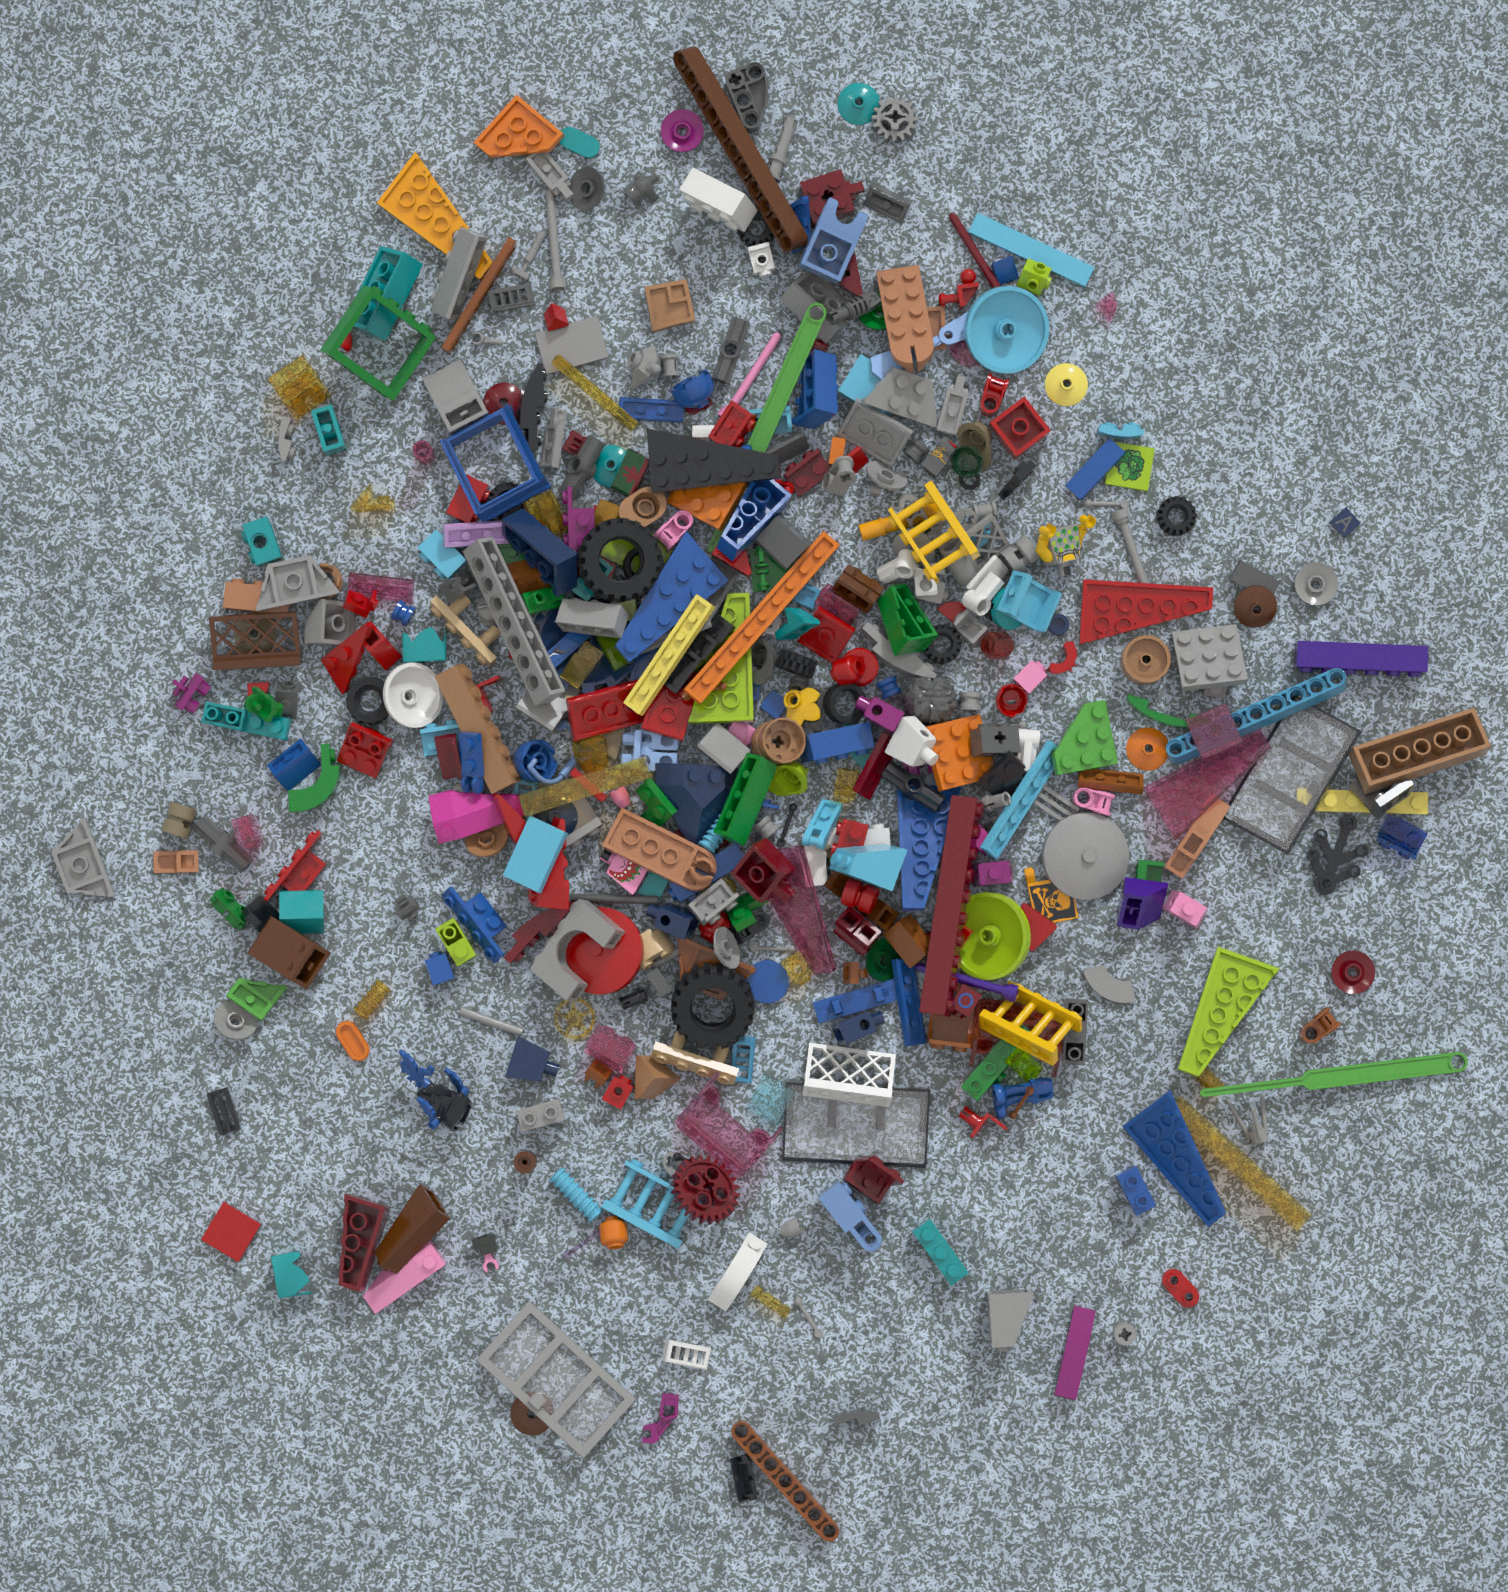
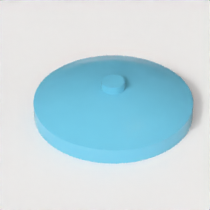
M1014 286L995 287L980 295L970 307L964 325L965 342L972 357L984 368L998 373H1016L1030 367L1042 355L1049 337L1048 316L1042 303L1029 291Z

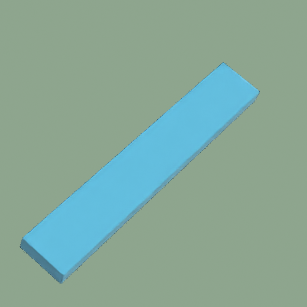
M979 213L976 214L968 231L969 234L1026 261L1029 258L1036 262L1044 263L1052 268V273L1084 288L1095 268Z
M1047 740L1012 795L1011 804L1004 808L980 846L991 859L997 861L1052 774L1054 766L1051 754L1055 747H1057L1052 741Z

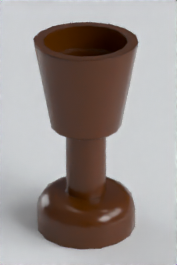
M529 1150L518 1153L514 1158V1167L520 1173H529L537 1165L536 1155Z

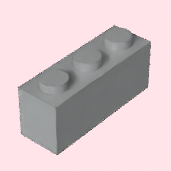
M579 598L562 599L555 622L563 632L622 638L629 614L621 604L616 602L607 604L598 600H591L589 602Z

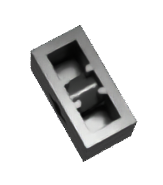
M990 723L979 724L978 728L970 731L972 757L1004 756L1009 750L1014 755L1021 752L1018 727H1010L1009 723L997 724V727H991Z

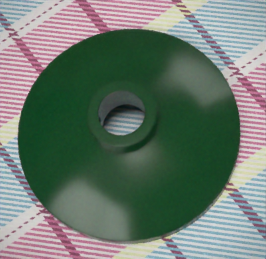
M886 938L878 939L867 952L866 969L869 975L877 981L885 982L894 978L891 960L901 959V957Z

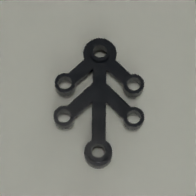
M1346 814L1339 820L1341 831L1333 851L1327 840V831L1317 829L1314 832V839L1318 841L1328 862L1327 868L1324 871L1319 861V851L1311 849L1306 853V859L1311 862L1317 875L1314 886L1320 894H1331L1335 890L1337 883L1350 877L1356 878L1361 873L1358 865H1350L1346 871L1334 875L1337 866L1357 857H1365L1369 852L1366 845L1360 844L1354 850L1341 855L1350 831L1357 827V819L1351 814ZM1346 819L1352 820L1351 827L1345 825ZM1319 831L1324 833L1323 839L1317 837ZM1359 847H1363L1365 849V853L1363 855H1360L1358 853ZM1312 851L1315 852L1317 855L1315 860H1312L1309 857V854ZM1352 867L1357 869L1355 876L1350 873ZM1323 880L1329 881L1328 888L1322 886Z

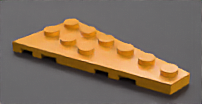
M416 151L377 201V205L445 255H447L449 250L452 251L454 245L452 238L455 231H459L460 227L469 229ZM485 250L475 273V277L480 281L493 263Z

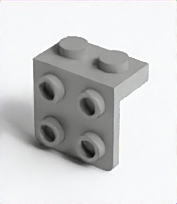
M580 790L566 797L574 804L578 813L577 825L574 831L566 837V849L568 847L574 849L583 843L581 839L587 835L590 838L601 832L600 827L603 826ZM558 813L552 814L551 818L552 820L554 817L560 818V815Z

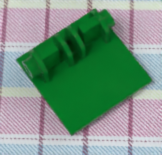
M761 547L750 549L753 592L771 591L794 563L787 570H784Z

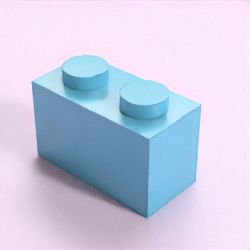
M437 530L417 547L421 551L419 556L427 564L430 561L436 567L434 572L442 580L445 577L448 580L451 579L468 563L454 547L445 548L443 546V536Z

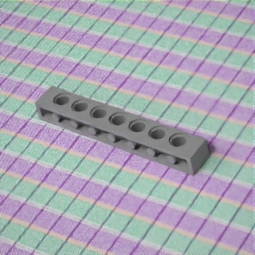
M494 537L477 539L463 551L465 558L534 705L539 706L551 703L565 692L561 680Z

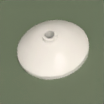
M406 663L396 667L388 675L383 687V700L389 715L397 723L408 728H419L430 724L437 718L443 705L444 696L434 677L436 674L423 664ZM405 693L409 696L408 700L405 699Z

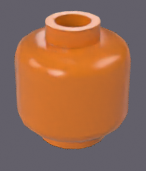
M618 1216L606 1217L605 1221L599 1225L601 1244L609 1250L623 1248L629 1239L627 1223L624 1220L618 1219Z

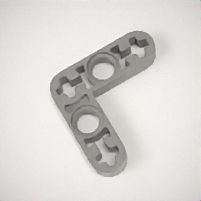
M905 493L900 496L898 505L901 511L907 508V506L903 507L905 505L904 500L917 501L913 494ZM923 508L906 518L911 529L915 527L913 520L916 517L921 516L925 520L928 519ZM963 508L954 513L959 522L964 519V514L972 515L970 523L966 521L960 523L965 532L977 523V515L970 508ZM946 520L940 521L926 531L931 538L935 537L934 539L943 534L942 528L948 522Z

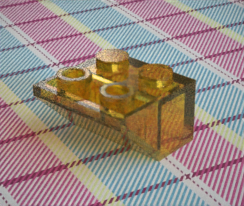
M303 354L267 379L296 421L332 396Z

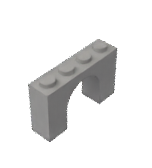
M578 899V901L571 905L570 912L566 918L560 921L557 931L546 941L545 948L534 958L533 965L530 968L534 974L562 998L571 1002H577L588 984L575 974L567 964L566 949L570 940L577 934L585 932L603 948L614 949L625 933L622 928L591 902L583 899Z

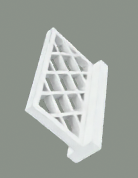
M809 1043L803 1096L890 1107L896 1054ZM813 1050L822 1051L826 1057L818 1062L812 1056ZM839 1053L844 1054L848 1060L839 1065L833 1057ZM859 1056L865 1057L869 1061L862 1068L855 1061ZM881 1059L890 1060V1066L885 1070H882L877 1064ZM828 1060L836 1067L829 1073L821 1066ZM852 1063L857 1071L849 1076L843 1067ZM871 1066L879 1073L872 1079L865 1073V1070ZM818 1068L824 1076L820 1079L810 1078V1072ZM839 1071L846 1079L842 1082H835L831 1076ZM861 1074L867 1082L863 1085H857L852 1079ZM883 1077L888 1083V1088H879L874 1082Z

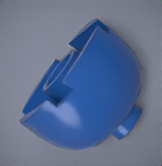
M707 369L698 371L700 375L697 377L696 375L690 378L687 377L670 390L678 404L686 408L697 406L698 409L709 404L708 398L713 394L714 382Z
M529 740L521 744L515 751L513 764L521 779L531 783H541L528 770L527 766L533 758H536L538 760L534 766L536 771L545 779H551L557 768V761H555L553 755L556 753L550 743L545 740Z

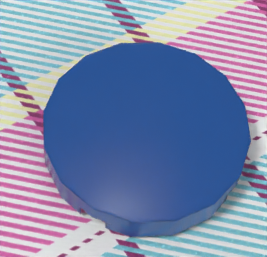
M772 960L757 962L753 965L756 967L755 972L746 978V982H749L754 999L761 1003H773L780 1000L789 987L787 971L781 964Z

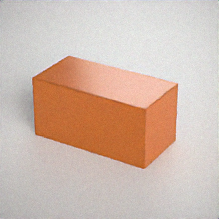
M832 437L829 465L832 466L838 457L843 456L846 439Z

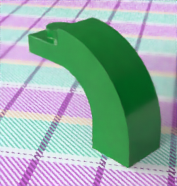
M320 744L322 770L316 783L305 789L288 790L289 812L299 813L316 809L327 802L334 794L340 781L341 766L332 765V762H336V751L331 749L330 744Z

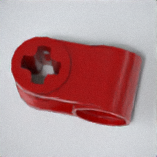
M991 373L988 374L979 404V410L982 415L991 417L997 413L1001 400L1004 398L1009 379L1002 380L993 377ZM991 401L994 403L995 408L988 410L984 407V403Z

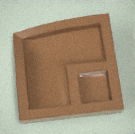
M687 279L644 287L652 333L695 323Z

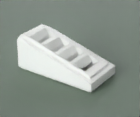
M666 1339L661 1360L707 1370L711 1348ZM676 1346L674 1358H670L672 1347ZM681 1347H684L683 1359L679 1360ZM690 1349H694L692 1361L688 1362ZM698 1351H704V1358L702 1353L700 1364L696 1363Z

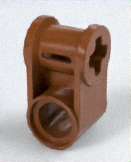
M1328 1006L1300 1028L1299 1038L1303 1043H1316L1341 1025V1022L1336 1021L1329 1012L1330 1008ZM1307 1028H1312L1315 1032L1312 1040L1307 1039L1305 1036Z

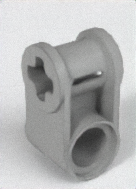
M840 456L835 460L823 477L822 491L842 497L846 495L856 478L854 471H852L854 462L851 457Z

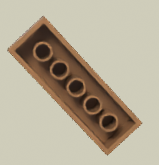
M1471 708L1354 746L1349 754V758L1366 795L1390 787L1397 781L1402 782L1407 778L1411 780L1484 756L1489 751L1491 745L1475 708Z

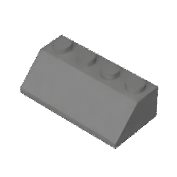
M460 227L459 231H455L452 238L454 243L452 251L449 250L445 257L447 265L445 270L441 271L437 280L439 287L437 292H433L430 299L432 311L447 319H457L460 317L487 243V236L465 227Z

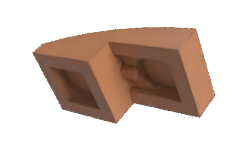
M198 850L153 851V873L199 872Z

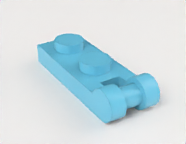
M825 799L821 800L803 835V846L809 847L814 845L817 849H825L827 840L843 810V803Z

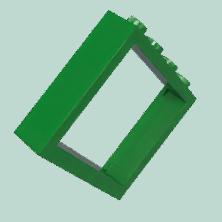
M363 285L320 351L379 394L394 401L436 336L431 333L432 328L427 324L416 322V316L411 312L400 310L398 308L400 304L395 300L384 298L382 296L384 292L374 285L372 288ZM372 298L422 335L389 386H386L338 350Z

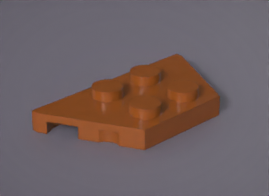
M678 938L680 980L686 971L689 973L691 968L696 965L702 967L707 962H710V965H716L717 962L721 963L719 958L715 956L712 948L688 938L685 940ZM742 961L735 968V972H741L745 979L756 970V967ZM716 988L701 991L720 1001L728 995L725 991Z

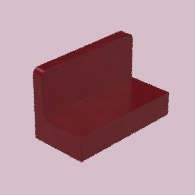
M456 733L434 737L443 780L459 777L461 782L462 768Z

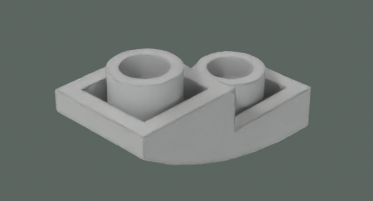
M283 416L279 429V452L281 461L288 465L289 460L293 461L297 450L294 448L295 444L293 441L287 440L288 437L293 436L295 425H293L291 418Z

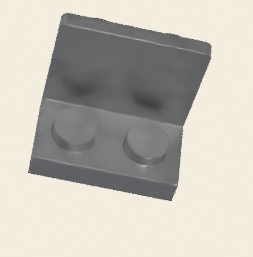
M1407 778L1402 782L1397 781L1390 787L1365 795L1359 779L1349 785V789L1377 819L1410 796L1414 783Z

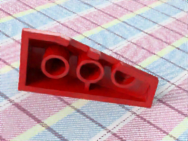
M554 817L551 825L566 832L565 819ZM566 839L542 893H538L530 888L528 889V900L531 905L544 908L569 909V880L564 878L565 868L568 867V861L563 854V850L566 848Z

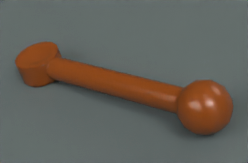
M721 682L713 691L726 690V683ZM685 692L682 694L683 700L689 701L691 699Z
M1027 1087L1026 1093L1019 1104L1009 1113L1010 1118H1017L1018 1111L1029 1095L1033 1094V1087Z

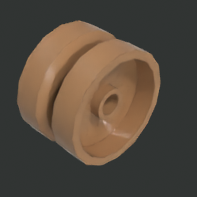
M1142 635L1134 638L1125 646L1120 657V666L1123 674L1129 681L1137 685H1149L1157 682L1167 673L1171 655L1168 647L1161 639L1155 636ZM1145 656L1149 658V663L1147 664L1142 661V658Z

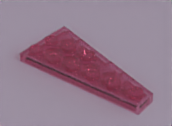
M1260 729L1145 786V793L1173 839L1176 840L1250 769L1270 749V744Z

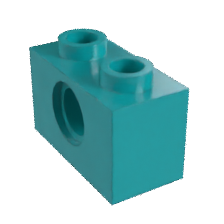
M332 404L311 410L323 452L326 456L347 450Z
M267 516L242 525L244 531H241L244 543H249L251 551L248 552L252 564L256 563V566L260 568L283 560L270 519ZM265 538L266 545L263 548H257V539Z

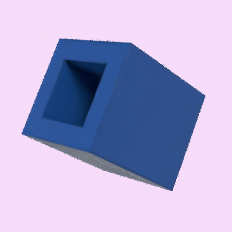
M441 951L430 954V959L425 960L433 985L455 979L447 953L442 954Z

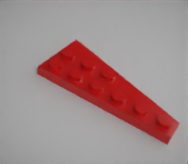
M1083 579L1079 645L1212 610L1213 587Z

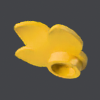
M805 688L801 691L796 689L788 691L784 696V705L787 708L786 718L795 720L800 726H802L804 719L807 721L819 720L821 713L815 702L820 697V693L813 688ZM795 697H797V698H798L797 703H796V704H793V702H792L793 699H794Z

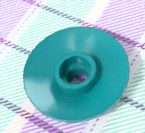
M853 83L841 91L837 101L838 111L847 122L854 125H864L872 121L873 115H877L873 112L874 107L880 108L878 105L880 98L871 86L865 83ZM861 99L863 104L860 106L856 105L855 101Z
M617 445L604 446L595 462L596 472L593 476L600 485L608 488L611 487L627 452L624 448ZM610 461H613L615 463V466L612 469L607 467V464Z

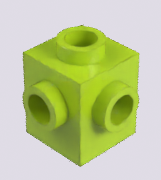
M1028 258L1016 286L1040 296L1043 288L1047 290L1051 283L1052 277H1049L1052 268L1044 263Z

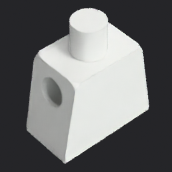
M902 717L885 753L910 766H920L925 764V762L932 766L939 758V755L932 751L936 743L934 735L917 717Z

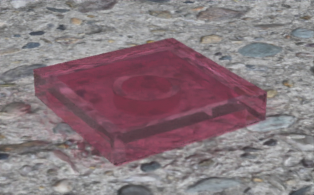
M1227 704L1185 720L1202 761L1243 744Z

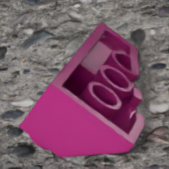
M448 790L429 795L432 822L439 844L461 839L502 824L493 799L494 794H475L473 791L465 793ZM497 793L521 817L525 815L519 794Z

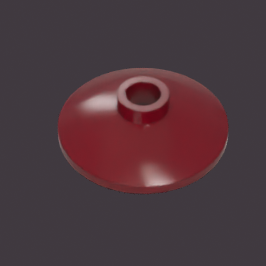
M506 382L490 387L483 398V403L489 415L504 407L500 405L502 399H506L517 414L521 390L516 385ZM504 420L498 423L499 425H506Z
M1346 951L1340 954L1333 962L1331 968L1332 980L1337 988L1345 993H1362L1374 981V964L1366 954L1360 951ZM1350 968L1356 970V974L1353 977L1348 974Z

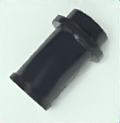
M637 988V991L619 997L623 1010H626L640 1003L644 1005L648 1001V997L644 988Z

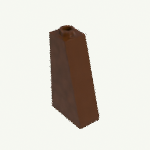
M421 1184L416 1188L374 1252L379 1260L377 1262L384 1271L389 1270L397 1274L450 1220V1217L433 1191Z

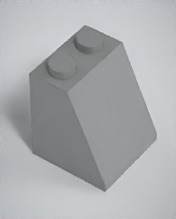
M568 686L567 691L551 703L539 706L534 705L527 690L516 705V709L555 734L557 727L568 714L566 699L580 695L582 689Z
M1031 1289L986 1291L989 1344L996 1351H1009V1347L1015 1346L1033 1298V1291Z

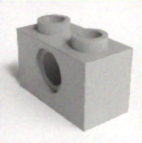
M560 1098L516 1111L522 1132L565 1120Z

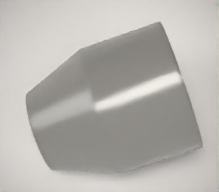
M798 1217L786 1221L780 1227L783 1237H795L804 1233L802 1226H799L800 1220Z

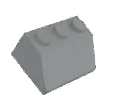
M808 271L795 280L779 299L801 322L807 308L813 303L822 304L827 313L840 308L843 302L848 301L826 279ZM813 306L809 311L810 317L814 320L822 318L823 309L820 306ZM825 316L817 337L827 344L850 321L845 319L835 325H830V321H827Z

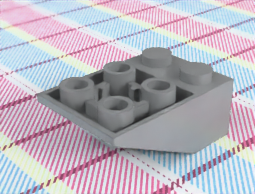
M461 359L422 378L451 435L489 415Z

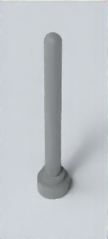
M547 189L545 194L553 275L551 280H549V290L562 291L566 290L567 287L566 279L561 275L554 194Z
M1128 508L1112 512L1113 521L1120 525L1139 583H1148L1127 522L1130 516Z

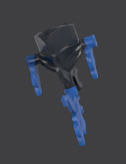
M400 1050L398 1053L403 1058V1061L399 1062L401 1071L409 1074L410 1076L407 1079L410 1082L415 1081V1087L420 1089L417 1092L418 1098L416 1100L424 1113L429 1117L428 1127L434 1130L442 1123L451 1131H457L458 1128L454 1125L459 1121L463 1124L465 1123L473 1105L472 1101L466 1097L469 1090L463 1086L461 1078L455 1072L446 1068L444 1072L456 1087L457 1092L441 1084H434L424 1077L425 1075L431 1076L435 1071L434 1067L429 1065L427 1069L422 1067L418 1069L415 1059L410 1054Z

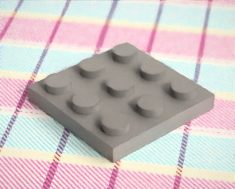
M1237 624L1172 632L1173 647L1182 691L1247 684L1248 679Z

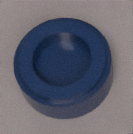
M1054 614L1048 630L1053 635H1063L1069 628V621L1063 614Z

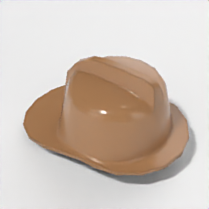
M651 487L639 489L621 502L619 517L620 519L628 518L631 521H638L642 526L646 527L664 514L667 507L666 498L663 493L653 494Z

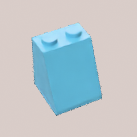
M888 844L836 848L835 853L831 856L829 869L866 884L893 891L907 850Z

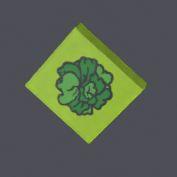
M1115 442L1126 454L1106 474L1105 485L1147 492L1155 448Z

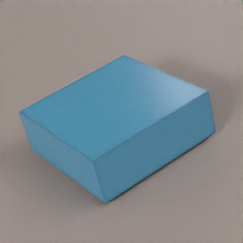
M806 584L795 596L793 602L813 611L821 590Z

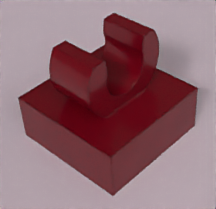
M571 430L562 450L573 456L578 455L587 437Z

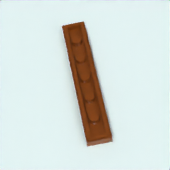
M508 237L443 343L441 348L446 353H452L487 296L488 291H490L517 247L515 240Z

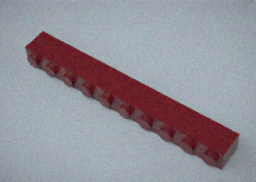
M951 796L919 1010L923 1014L950 1017L951 1012L953 1013L955 1008L953 994L958 987L956 974L957 969H960L961 956H959L960 947H963L965 935L962 934L963 926H966L968 921L966 906L971 900L969 886L970 882H973L974 869H972L973 860H976L978 853L975 847L976 839L980 837L981 827L979 826L980 817L982 818L984 813V805L978 798Z

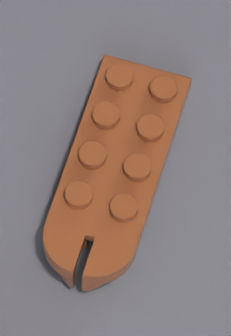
M919 265L876 271L892 359L906 371L913 373L911 349H914L917 371L919 372L931 360L934 354V342Z
M621 808L602 844V848L689 891H701L711 884L713 877H715L717 870L716 860L708 850L624 808ZM696 869H699L709 875L704 876L696 872Z

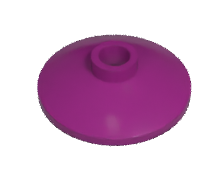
M686 109L675 110L669 113L661 124L662 140L673 151H691L700 144L703 138L704 128L702 121L692 111ZM685 129L687 133L684 136H680L678 131Z

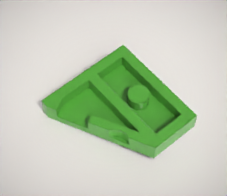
M239 978L226 997L262 1022L287 987L281 984L279 986L267 984V982H253L249 979Z

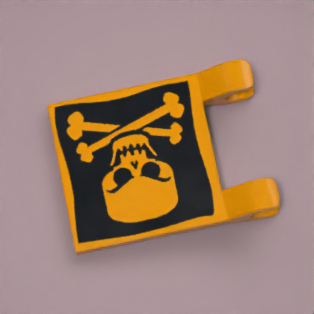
M1031 867L1024 869L1031 906L1054 923L1079 918L1075 898L1061 893L1052 885L1049 879L1036 882L1034 869Z

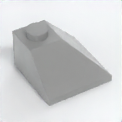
M320 599L305 621L304 643L338 646L355 632L356 614L342 608L344 602Z

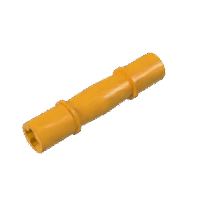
M935 502L923 507L928 518L936 514V510L939 509ZM918 516L913 520V525L920 524L925 519ZM879 517L876 520L858 525L862 541L883 535L886 536V533L900 530L898 526L894 528L887 517L883 519ZM906 519L901 521L905 529L910 527Z

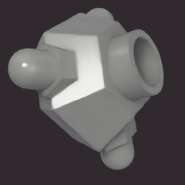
M654 345L649 346L647 350H642L640 353L634 351L628 358L627 367L630 368L632 374L630 387L633 390L639 389L640 385L649 383L655 378L656 374L661 372L660 358Z

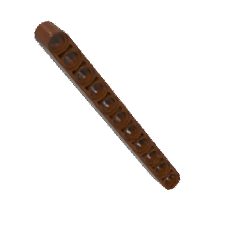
M696 46L676 51L673 55V61L780 247L785 252L805 247L808 243V236L701 51Z

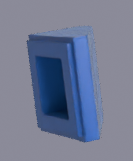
M1012 256L992 263L991 267L1000 285L1019 278Z

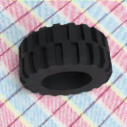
M628 518L609 519L592 528L585 535L578 549V573L580 578L583 579L586 588L590 589L597 597L617 603L634 600L649 591L659 578L663 562L661 561V548L659 549L657 538L653 537L650 533L651 530L642 526L640 522L631 521ZM613 540H625L631 543L639 553V568L635 575L628 580H612L601 570L599 564L601 550L607 543Z
M707 962L702 967L696 965L691 968L689 973L686 971L681 976V980L677 981L674 986V992H672L671 997L673 1024L677 1026L678 1033L685 1036V1040L688 1043L694 1042L698 1048L702 1049L703 1046H709V1050H715V1046H721L722 1049L727 1048L728 1043L732 1042L735 1044L739 1041L741 1035L745 1036L748 1032V1027L753 1022L754 996L749 982L745 981V976L741 972L736 973L735 969L723 967L722 963L717 962L716 965H710V962ZM709 988L725 991L733 1000L732 1014L726 1020L719 1023H706L699 1020L692 1010L693 999L699 992Z

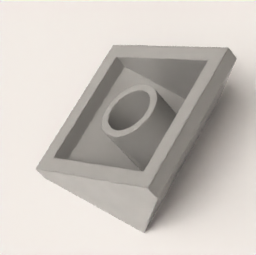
M716 723L697 745V747L730 774L741 765L746 753L751 751L719 723Z

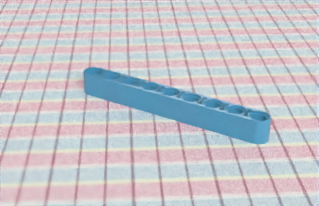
M1339 668L1331 669L1174 738L1166 745L1168 760L1173 764L1184 763L1334 697L1346 689V674ZM1335 678L1342 680L1339 684H1333L1331 681ZM1314 687H1320L1322 689V691L1319 693H1314L1311 690ZM1294 696H1300L1302 698L1298 702H1294L1291 700V698ZM1276 704L1282 706L1278 711L1272 710L1271 707ZM1256 713L1262 715V717L1257 720L1251 718V716ZM1235 722L1242 724L1239 728H1233L1231 725ZM1214 731L1222 733L1219 737L1211 736ZM1194 740L1202 741L1199 746L1191 745ZM1176 748L1182 750V752L1178 755H1173L1171 753L1172 750Z

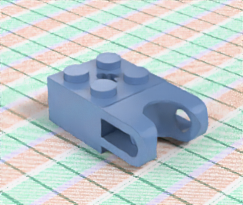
M830 197L822 209L798 267L837 285L841 281L858 243V239L868 219V214L859 212L851 223L843 224L836 217L838 201ZM829 250V255L832 258H825L823 252Z
M839 1180L818 1195V1199L845 1233L850 1231L866 1251L872 1252L877 1250L882 1244V1238L864 1214L866 1208L859 1199L853 1200L850 1196L853 1191L846 1182L841 1184ZM869 1234L875 1236V1241L871 1244L865 1243V1237Z

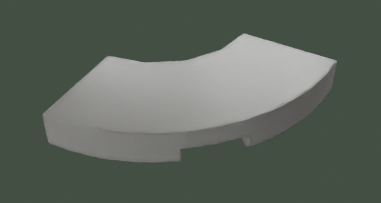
M1104 965L1082 970L1088 984L1102 997L1118 1003L1136 1002L1131 981H1121L1113 978L1107 972Z

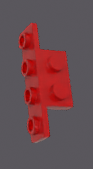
M317 830L314 833L312 831L304 841L307 843L302 850L298 849L291 857L293 862L290 866H284L277 875L279 880L275 885L271 883L264 891L266 895L264 900L266 902H270L282 886L289 891L307 890L327 865L310 851L323 835L322 832Z

